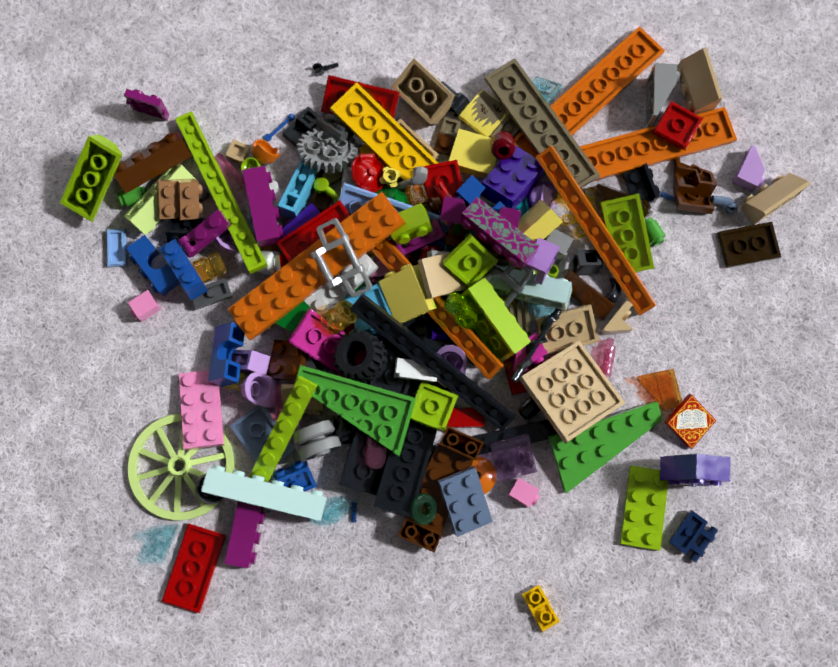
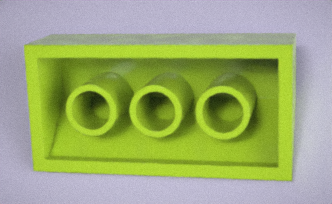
M100 134L87 137L60 201L62 205L91 222L96 217L123 155L115 143Z
M486 278L468 288L453 301L474 333L500 362L508 359L531 342L527 333L519 326L514 315L509 312L504 301L499 298L493 286Z

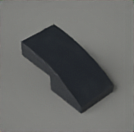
M308 106L296 116L295 122L283 131L282 136L297 147L298 139H302V134L307 135V131L311 132L317 126L316 118L320 116Z

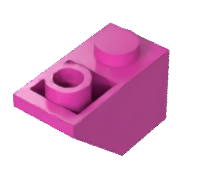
M536 333L529 337L530 341H536L538 338ZM542 343L532 356V362L535 366L545 360L543 357L548 354ZM526 346L514 354L510 370L511 375H513L517 365L527 355Z

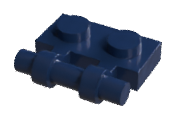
M690 510L668 543L683 554H687L689 549H691L693 553L689 559L696 563L706 553L705 549L709 543H713L715 540L714 536L718 530L711 526L706 531L704 528L708 522L693 510ZM701 535L703 539L697 546L694 542Z

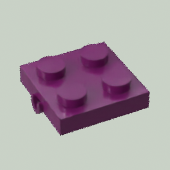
M126 89L124 93L126 104H130L133 110L166 121L168 120L170 114L160 97L145 95L138 89Z

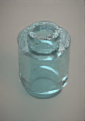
M343 496L336 497L324 507L322 517L328 524L332 522L335 525L349 513L348 510L352 507Z

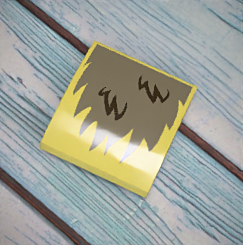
M482 89L458 118L480 135L490 137L508 115V112L497 99Z

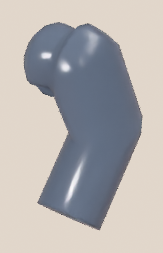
M711 196L713 205H720L728 214L737 212L738 207L730 197Z

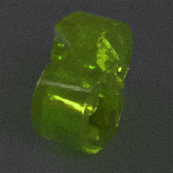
M450 293L444 303L445 309L454 315L458 325L466 329L474 328L479 318L478 313L469 307L464 296L458 293Z

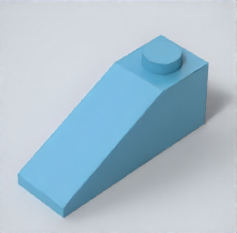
M304 161L299 163L278 204L281 216L293 220L306 208L317 175V168L310 169V165L304 166Z

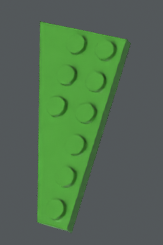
M300 365L296 381L299 376H302L318 385L312 397L400 456L416 398Z
M653 401L605 417L566 444L558 433L548 436L564 492H569L661 422L663 419L658 402Z

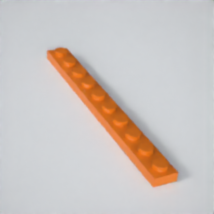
M550 146L535 156L639 316L654 308L657 304L554 147Z
M388 238L371 249L390 272H400V267L410 264L407 258ZM441 296L433 297L437 308L427 313L454 343L464 351L465 355L488 380L491 379L504 365Z

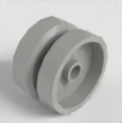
M332 420L322 421L293 433L292 438L295 445H305L298 451L301 462L320 458L342 447L338 436L328 437L335 431Z

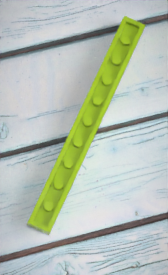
M190 111L176 117L175 120L218 209L222 211L231 224L228 228L249 273L252 274L267 267L268 265L193 112Z

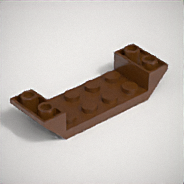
M449 426L446 427L427 465L412 519L404 517L398 537L435 553L443 535V527L448 518L437 480L471 467L473 461H476L484 442Z

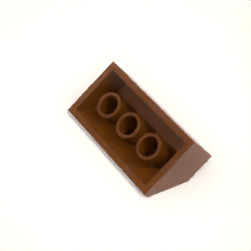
M177 131L168 133L164 139L153 142L146 149L137 151L130 158L120 161L114 177L126 194L192 157Z

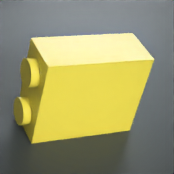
M459 129L449 161L457 160L460 172L485 179L496 167L497 158L491 152L490 137Z
M540 199L520 217L518 229L536 243L538 238H546L562 223V220Z
M411 263L400 267V272L395 273V271L385 274V279L379 281L393 317L400 323H405L437 308L433 298L428 299L419 265L412 266Z

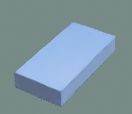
M126 229L106 230L107 267L127 266Z

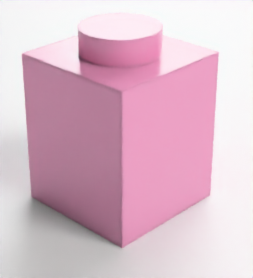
M148 290L128 302L131 307L129 312L133 318H138L142 322L161 310V307Z
M518 477L507 496L526 507H530L531 504L533 506L536 504L540 495L537 494L539 489Z

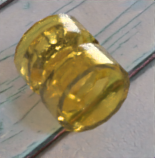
M218 251L209 254L207 259L202 257L193 262L204 284L214 280V276L220 277L228 273Z
M341 300L327 310L321 317L323 328L328 333L336 335L354 323L358 316L349 310L353 304L349 301Z

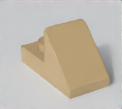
M626 301L600 333L603 335L630 333L633 328L624 321L632 313L629 309L633 305Z

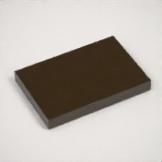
M773 222L717 232L725 268L782 257Z

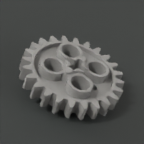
M314 128L313 133L307 131V135L302 134V139H298L297 157H300V162L304 161V166L310 165V169L317 168V172L321 169L324 170V173H327L328 170L334 173L335 169L342 172V167L348 169V165H352L357 156L358 148L357 143H354V138L339 141L322 128H320V131Z

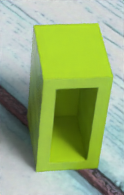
M422 203L399 212V215L406 224L391 234V237L400 245L433 231L428 212Z

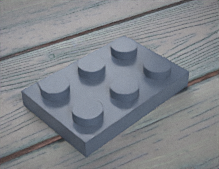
M257 405L231 424L230 428L256 462L276 421L265 407ZM290 441L279 462L296 450Z
M474 466L437 480L456 537L493 522L477 470Z

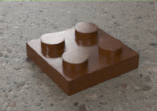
M274 340L267 376L279 380L296 381L300 365L305 366L307 354L288 341Z

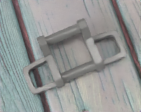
M334 218L318 226L317 232L323 246L311 252L310 256L312 259H315L326 280L327 288L329 289L342 282L352 297L369 291L372 288V284L367 276L363 264H360L349 242L350 238L345 233L339 220ZM334 224L341 237L328 243L323 228ZM342 244L354 268L333 278L321 254ZM360 273L366 287L354 291L347 279Z

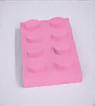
M209 370L179 373L184 450L224 446L220 386L208 381Z

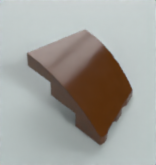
M680 158L674 159L673 191L676 209L712 214L714 205L711 195L717 186L714 174L708 170L701 169L697 165L692 164L689 166L681 163Z

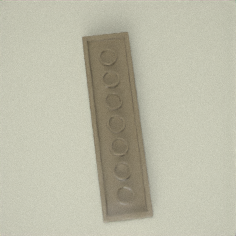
M515 58L484 77L487 85L537 154L553 146L580 188L599 178L600 174Z

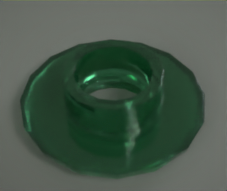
M419 494L412 502L411 515L419 525L431 523L437 512L436 502L430 494ZM424 504L425 512L422 514L421 507Z

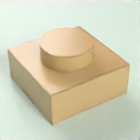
M233 139L225 156L242 164L243 160L247 158L251 147Z

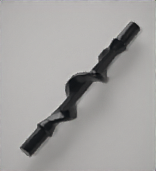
M555 308L550 317L543 320L540 326L541 333L536 341H531L526 345L527 355L517 365V369L510 378L511 381L517 383L527 367L533 364V354L541 343L548 342L546 334L552 324L559 319L563 310Z

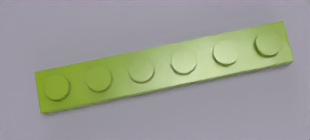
M302 376L298 377L248 478L257 475L264 477V482H269L318 386L317 384Z

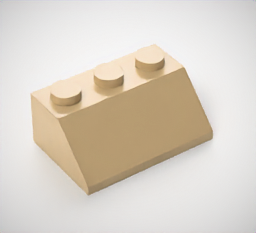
M705 47L680 60L677 65V72H680V91L686 98L685 107L695 114L714 110L722 100L708 50Z
M415 58L412 59L391 86L393 90L399 91V95L429 124H438L449 111L455 96Z
M788 173L784 177L781 174L772 181L774 184L771 186L766 184L758 190L759 194L756 196L751 194L744 199L743 202L745 204L741 207V210L751 223L755 225L798 196L810 185L809 181L792 173Z

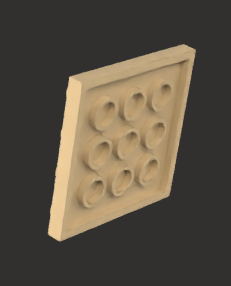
M580 341L540 364L519 379L565 444L625 404L624 400Z

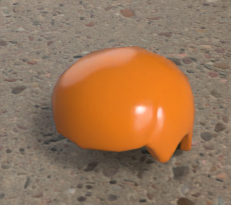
M255 140L251 146L253 157L261 164H272L280 156V153L277 154L278 148H272L265 140Z

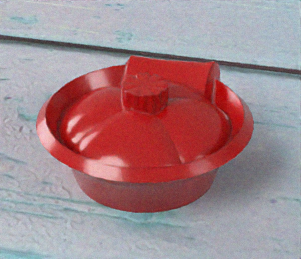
M374 153L358 154L351 167L352 179L355 185L370 192H377L384 186L379 181L380 177L383 176L384 167L375 158Z

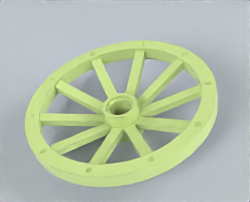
M174 414L155 421L139 435L130 452L128 478L135 497L148 511L165 519L189 520L210 512L220 503L205 504L197 497L195 483L189 476V473L198 477L205 473L192 468V466L226 458V472L233 473V470H235V458L232 446L224 434L223 453L190 460L199 449L189 450L185 454L182 430L178 454H176L163 430V427L182 422L181 414ZM156 431L171 459L143 448L146 441ZM140 454L168 464V466L137 474ZM179 461L184 463V468L181 471H177L175 467ZM169 472L159 488L148 499L139 481ZM175 477L174 512L158 507L155 505V502ZM182 478L201 504V507L181 512Z

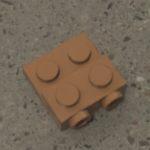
M196 179L157 180L158 218L199 219V214L203 212L202 203L199 202V195H202V185Z

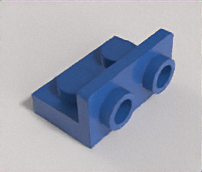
M296 461L288 468L275 470L271 476V483L272 480L284 482V487L291 488L292 485L304 487V492L317 487L307 461Z

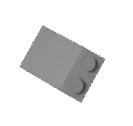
M655 63L647 77L646 128L652 126L671 91H674L675 84L679 82L680 72H677V64Z

